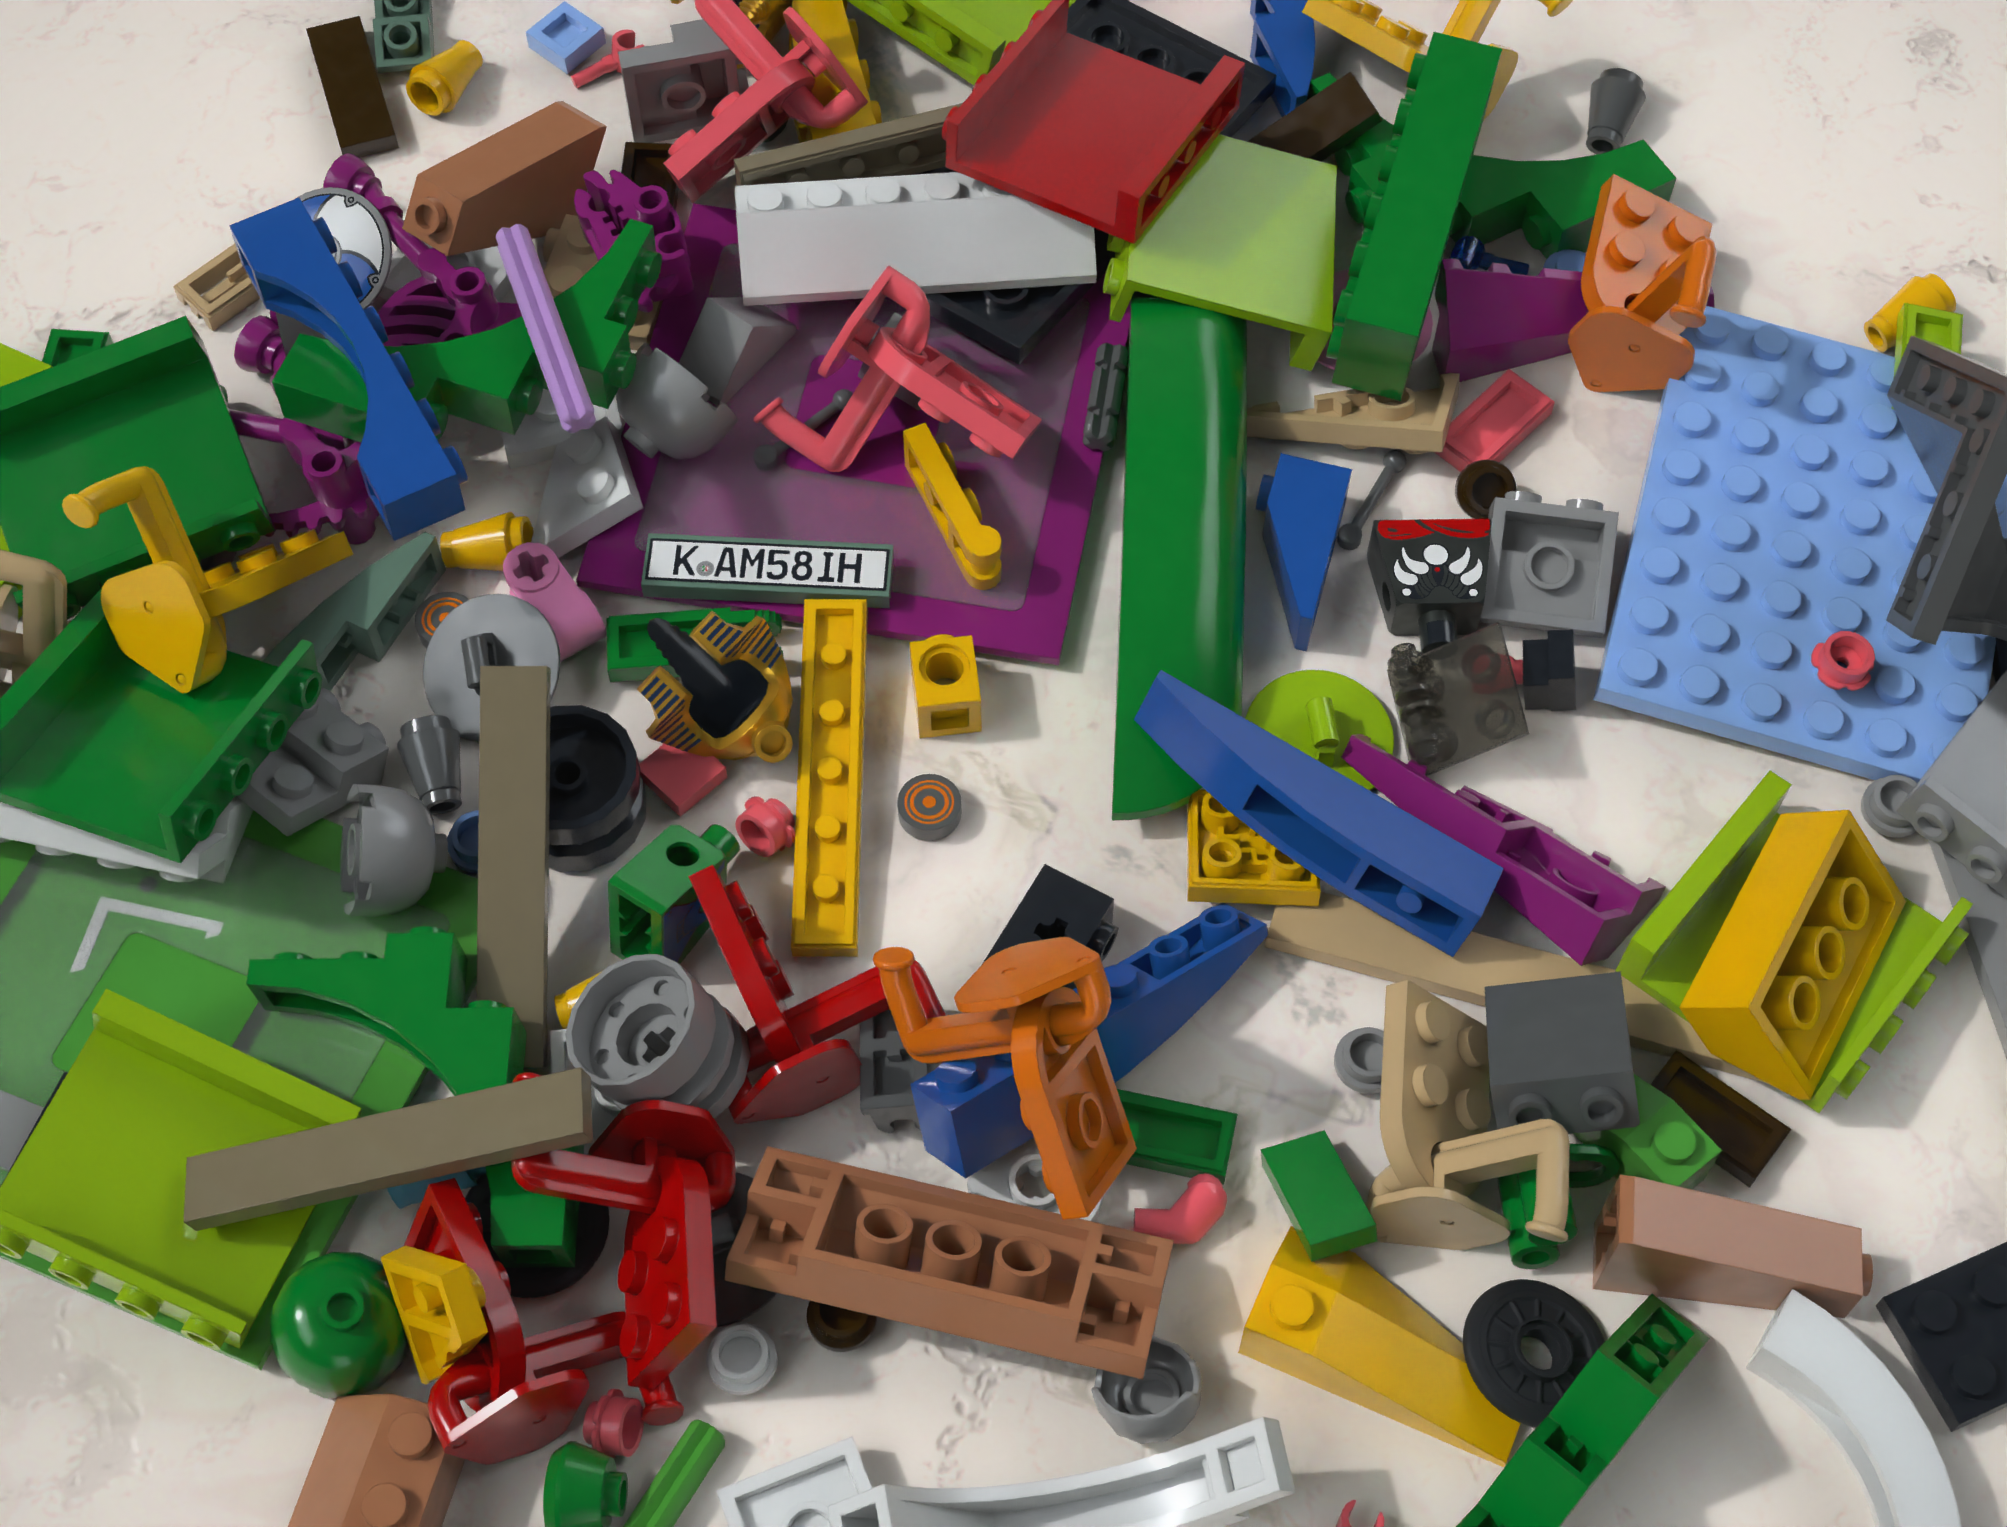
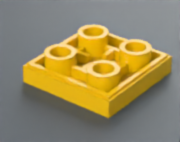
M1198 790L1191 795L1190 801L1187 804L1188 902L1319 906L1321 892L1319 877L1279 851L1228 811L1206 790Z

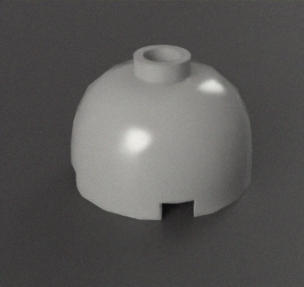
M645 342L635 353L637 358L636 368L629 386L626 389L619 388L616 393L618 412L630 426L623 436L651 459L658 451L677 460L697 458L710 452L738 422L736 415L723 401L717 408L707 402L710 398L706 393L709 388L698 378L658 348L652 351L649 344Z
M353 784L347 801L360 802L357 818L343 819L340 884L341 891L354 892L355 900L343 905L344 912L349 916L374 917L398 914L413 907L429 890L433 873L445 872L448 857L446 834L435 833L431 812L420 799L401 789L382 785Z

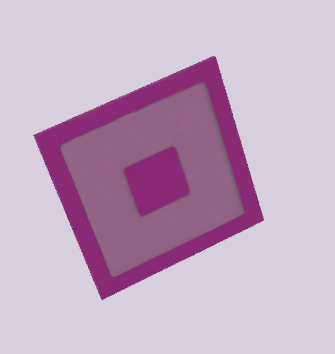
M693 203L684 238L691 261L689 269L694 290L683 296L663 300L649 344L652 351L658 348L679 363L707 298L743 297L735 209ZM1105 272L1020 364L930 315L928 345L937 349L1041 418V423L1030 440L1013 459L1004 453L1000 458H996L975 446L969 439L972 432L951 419L949 424L942 423L925 413L921 408L917 410L894 396L854 462L841 472L825 470L791 447L778 456L779 462L774 469L769 471L760 470L754 461L753 454L755 449L766 444L773 446L779 439L761 422L755 423L753 418L768 404L781 397L783 399L781 405L792 416L804 423L832 402L833 395L838 390L848 389L854 393L862 380L858 377L863 363L861 360L851 354L846 363L828 378L819 375L818 369L843 326L863 298L764 305L796 325V333L726 403L736 415L738 422L710 452L694 459L677 460L658 451L651 459L623 436L630 428L625 422L621 440L643 508L588 540L576 578L577 586L644 597L641 582L648 533L894 545V564L890 608L867 607V634L912 642L923 641L931 636L940 634L952 635L954 637L972 635L974 652L1059 666L1104 451L1098 448L1089 449L1083 443V430L1088 412L1087 406L1093 371L1095 370L1097 348L1103 343L1127 346L1130 325V302L1121 322L1109 320L1111 295L1103 293ZM885 297L881 308L872 322L880 326V328L885 327L894 312L903 316L906 309L890 298ZM709 400L707 401L708 403H710V404H711L712 406H714L715 408L718 407L717 405H715V404L712 403L711 401H709ZM839 411L814 431L826 438L841 412ZM926 422L936 443L945 442L948 445L957 468L956 480L961 489L969 487L979 503L982 514L980 524L990 526L1000 534L1002 540L1000 556L1002 575L1001 580L995 587L987 590L975 589L968 584L905 467L904 430ZM644 597L711 609L730 607L731 611H760L761 609H769V611H775L776 614H780L781 620L802 624L804 621V604Z

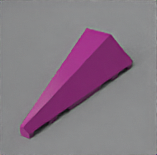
M1442 259L1435 290V299L1440 314L1432 347L1439 377L1442 374L1456 373L1459 374V382L1572 353L1568 344L1569 332L1589 312L1581 291L1582 272L1543 268L1539 275L1530 276L1512 274L1507 264L1492 263L1488 271L1463 269L1459 259ZM1711 286L1706 306L1715 308L1714 292Z
M1363 734L1351 735L1341 756L1343 760L1397 807L1503 867V872L1494 891L1580 966L1608 959L1655 906L1666 886L1650 877L1644 883L1636 884L1609 868L1610 857L1597 851L1588 855L1555 835L1553 829L1465 785L1454 794L1425 776L1427 766L1413 759L1408 764H1405L1371 743V738Z

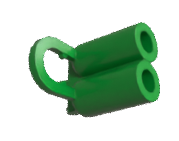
M1570 1143L1569 1160L1573 1162L1580 1160L1597 1161L1602 1163V1165L1588 1171H1569V1204L1564 1230L1568 1233V1240L1566 1242L1572 1240L1578 1232L1570 1188H1586L1599 1185L1610 1180L1619 1170V1161L1615 1152L1606 1146ZM1537 1169L1497 1177L1503 1217L1510 1222V1236L1507 1240L1511 1262L1514 1266L1522 1269H1539L1554 1264L1560 1257L1559 1245L1566 1243L1535 1236L1525 1228L1526 1223L1532 1221L1534 1216Z

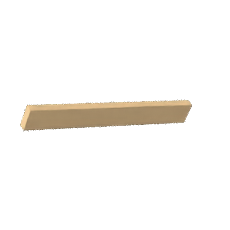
M1322 891L1320 892L1319 906L1276 905L1265 947L1391 982L1397 983L1409 980L1428 992L1486 1007V986L1615 972L1613 969L1591 963L1580 966L1569 957L1471 932L1454 957H1451L1359 902ZM1621 976L1631 1047L1671 1057L1677 1050L1698 1065L1764 1082L1711 1054L1689 1022Z

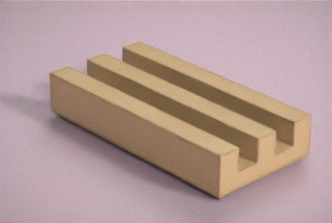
M235 243L173 286L178 300L184 305L189 304L191 311L198 318L203 317L205 324L212 331H215L260 299L242 266ZM226 276L228 277L227 279H225L224 281H222L220 284H218L217 286H215L214 288H212L210 291H208V292L205 293L204 295L200 296L202 293H204L206 290H208L209 288H211L212 286H214L216 283H218L219 281H221L222 279H224Z

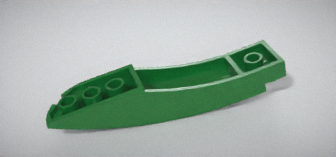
M1134 291L1130 300L1112 821L1145 819L1176 810L1188 804L1191 795L1202 788L1134 721L1160 670L1242 716L1247 498V320Z

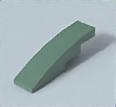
M424 532L371 564L320 603L272 649L262 662L279 667L301 639L312 642L314 644L318 672L322 676V688L329 691L333 689L358 653L380 662L413 617L418 607L446 571L436 536Z

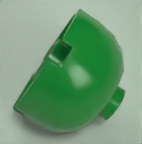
M331 1252L307 1261L284 1282L272 1306L270 1342L279 1367L289 1378L291 1376L297 1384L308 1388L309 1392L323 1398L362 1395L379 1388L401 1365L410 1348L382 1262L360 1252Z

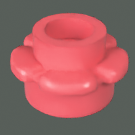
M1851 631L1836 632L1825 643H1818L1813 649L1811 663L1819 670L1817 672L1819 680L1829 688L1835 690L1847 688L1850 691H1856L1864 688L1871 680L1869 672L1874 668L1875 653L1868 640L1860 634ZM1837 661L1844 663L1847 668L1838 665Z
M759 796L751 797L745 802L746 810L737 817L735 825L740 839L752 852L762 857H770L778 850L783 851L785 847L790 848L794 844L795 831L793 828L795 820L793 814L784 803L773 798L764 802V799Z
M610 1389L607 1395L601 1396L599 1401H593L588 1406L583 1421V1437L585 1442L592 1445V1449L612 1458L616 1456H632L639 1446L643 1433L644 1421L641 1418L643 1410L641 1402L636 1398L624 1397L620 1389Z

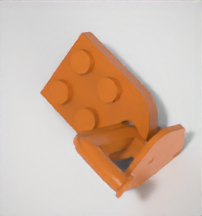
M1615 174L1601 186L1581 275L1582 296L1589 312L1570 330L1568 344L1583 385L1590 391L1614 392L1665 389L1669 378L1679 380L1692 368L1694 363V347L1680 334L1687 327L1698 328L1706 323L1704 311L1709 297L1717 256L1715 243L1710 238L1712 223Z
M1069 937L1027 942L1006 948L989 957L956 992L954 1000L958 1010L963 1013L926 1018L910 969L915 960L913 952L903 947H887L877 951L873 956V962L879 968L883 991L903 1047L913 1059L921 1063L932 1064L1011 1053L1014 1078L1021 1098L1020 1110L1022 1120L1027 1129L1032 1131L1043 1162L1042 1174L1045 1186L1049 1192L1054 1194L1062 1220L1088 1217L1137 1149L1097 1031V1027L1107 1018L1112 1002L1110 985L1100 955ZM1074 981L1078 994L1072 989L1062 986Z

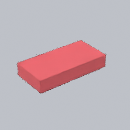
M1508 369L1450 423L1443 452L1434 453L1460 472L1467 465L1478 460H1493L1500 463L1552 414L1555 402Z

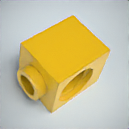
M940 634L931 636L923 641L910 642L911 676L919 738L982 732L981 695L972 635L954 637L952 635ZM942 678H949L956 681L955 683L949 685H939L934 683V681Z

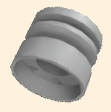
M659 954L632 955L604 969L587 984L574 1004L565 1033L568 1058L575 1068L582 1067L591 1077V1085L604 1096L613 1099L621 1110L640 1101L665 1100L706 1109L715 1119L730 1106L745 1082L751 1056L747 1032L736 1017L726 1007H723L713 995L707 993L702 985L678 962Z

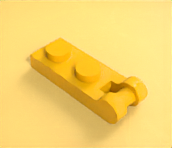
M926 422L904 430L905 467L968 584L975 589L987 590L995 587L1001 580L1002 575L1000 560L1002 540L1000 534L996 529L980 524L982 514L979 503L973 491L969 487L961 489L956 480L957 468L948 445L945 442L936 443Z

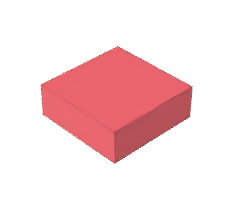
M667 744L660 746L639 764L643 782L680 817L728 778L726 767L716 757L700 756Z

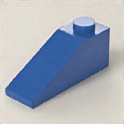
M1281 453L1275 476L1264 474L1262 477L1255 510L1266 512L1262 536L1294 648L1307 652L1346 504L1352 469Z

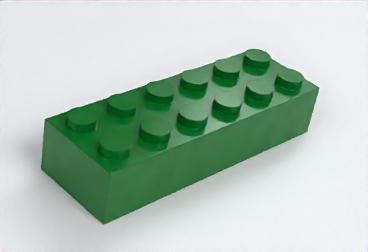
M1433 32L1427 55L1415 53L1406 85L1407 88L1411 89H1407L1404 99L1401 98L1392 130L1394 135L1391 144L1386 147L1378 175L1379 183L1376 192H1372L1364 219L1361 241H1357L1348 272L1350 277L1346 289H1342L1335 312L1334 328L1326 357L1336 360L1332 383L1401 401L1484 120L1502 52L1501 48Z

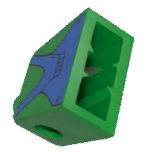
M717 824L710 825L700 837L681 825H670L614 874L608 881L610 952L622 960L632 955L659 954L681 964L710 928V923L688 876L713 864L727 885V864L740 851L739 843L734 835L726 828Z

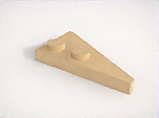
M1448 373L1440 375V388L1413 392L1405 387L1401 401L1350 389L1314 395V408L1280 413V405L1277 401L1257 404L1247 408V437L1341 444L1346 448L1356 450L1380 447L1401 449L1409 454L1443 452L1459 395V374Z

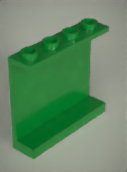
M186 315L0 387V526L10 552L46 560L60 569L67 580V620L77 615L81 607L85 606L97 594L108 579L153 564L127 503L99 515L98 524L93 528L85 529L79 527L67 518L62 507L63 499L69 494H78L96 482L134 467L146 466L155 470L165 483L199 564L202 559L223 551L236 552L245 550L255 545L261 536L275 531L204 342ZM23 589L13 592L17 605L23 609Z
M101 588L0 698V802L182 863L199 841L205 840L211 834L217 818L235 796L241 795L247 789L253 773L269 753L280 748L285 740L287 731L301 713L316 703L322 688V676L318 672L314 644L301 639L279 667L227 650L226 662L218 676L188 693H181L121 651L101 606Z

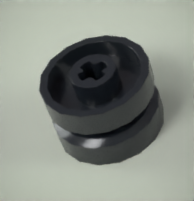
M583 705L550 707L549 868L561 872L589 871L616 860L635 843L646 820L647 795L643 779L640 775L637 752L625 728L607 713Z

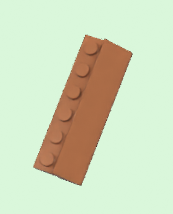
M767 1146L748 1191L745 1217L726 1260L725 1281L1143 1380L1174 1240L1080 1218L1062 1220L1061 1214Z

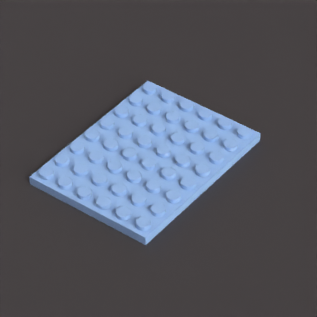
M1706 306L1704 311L1706 323L1698 328L1687 327L1680 334L1694 347L1695 358L1692 368L1679 380L1669 378L1665 389H1663L1593 700L1868 779L1877 780L1890 775H1903L1918 783L1988 694L1996 639L1995 637L1983 634L1941 631L1936 645L1911 638L1886 621L1937 497V493L1897 414L1891 409L1892 405L1887 397L1894 377L1895 357ZM2006 475L1995 501L2004 538H2007ZM1851 631L1860 634L1873 647L1875 660L1874 668L1869 672L1871 680L1862 689L1850 691L1847 688L1840 690L1829 688L1819 680L1817 676L1819 670L1811 663V654L1818 643H1825L1836 632ZM1837 661L1838 665L1847 668L1844 663Z

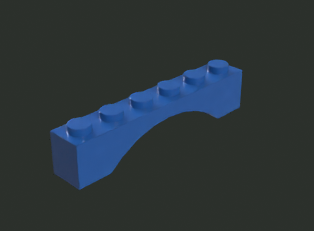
M299 197L229 225L242 266L265 308L294 318L322 334L346 355L363 379L367 389L368 406L365 432L357 454V460L367 493L392 539L396 541L466 510L459 485L468 481L464 465L452 445L442 449L435 437L441 434V429L426 398L418 401L414 400L409 391L410 388L414 387V381L409 368L399 351L389 355L383 343L388 341V336L384 325L373 306L363 309L357 298L363 296L362 290L348 261L337 264L332 254L337 252V247L323 217L312 220Z

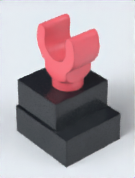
M1573 629L1547 630L1548 639L1523 640V660H1515L1512 656L1488 651L1473 653L1472 677L1474 678V693L1478 695H1491L1503 690L1512 689L1517 684H1523L1525 710H1576Z

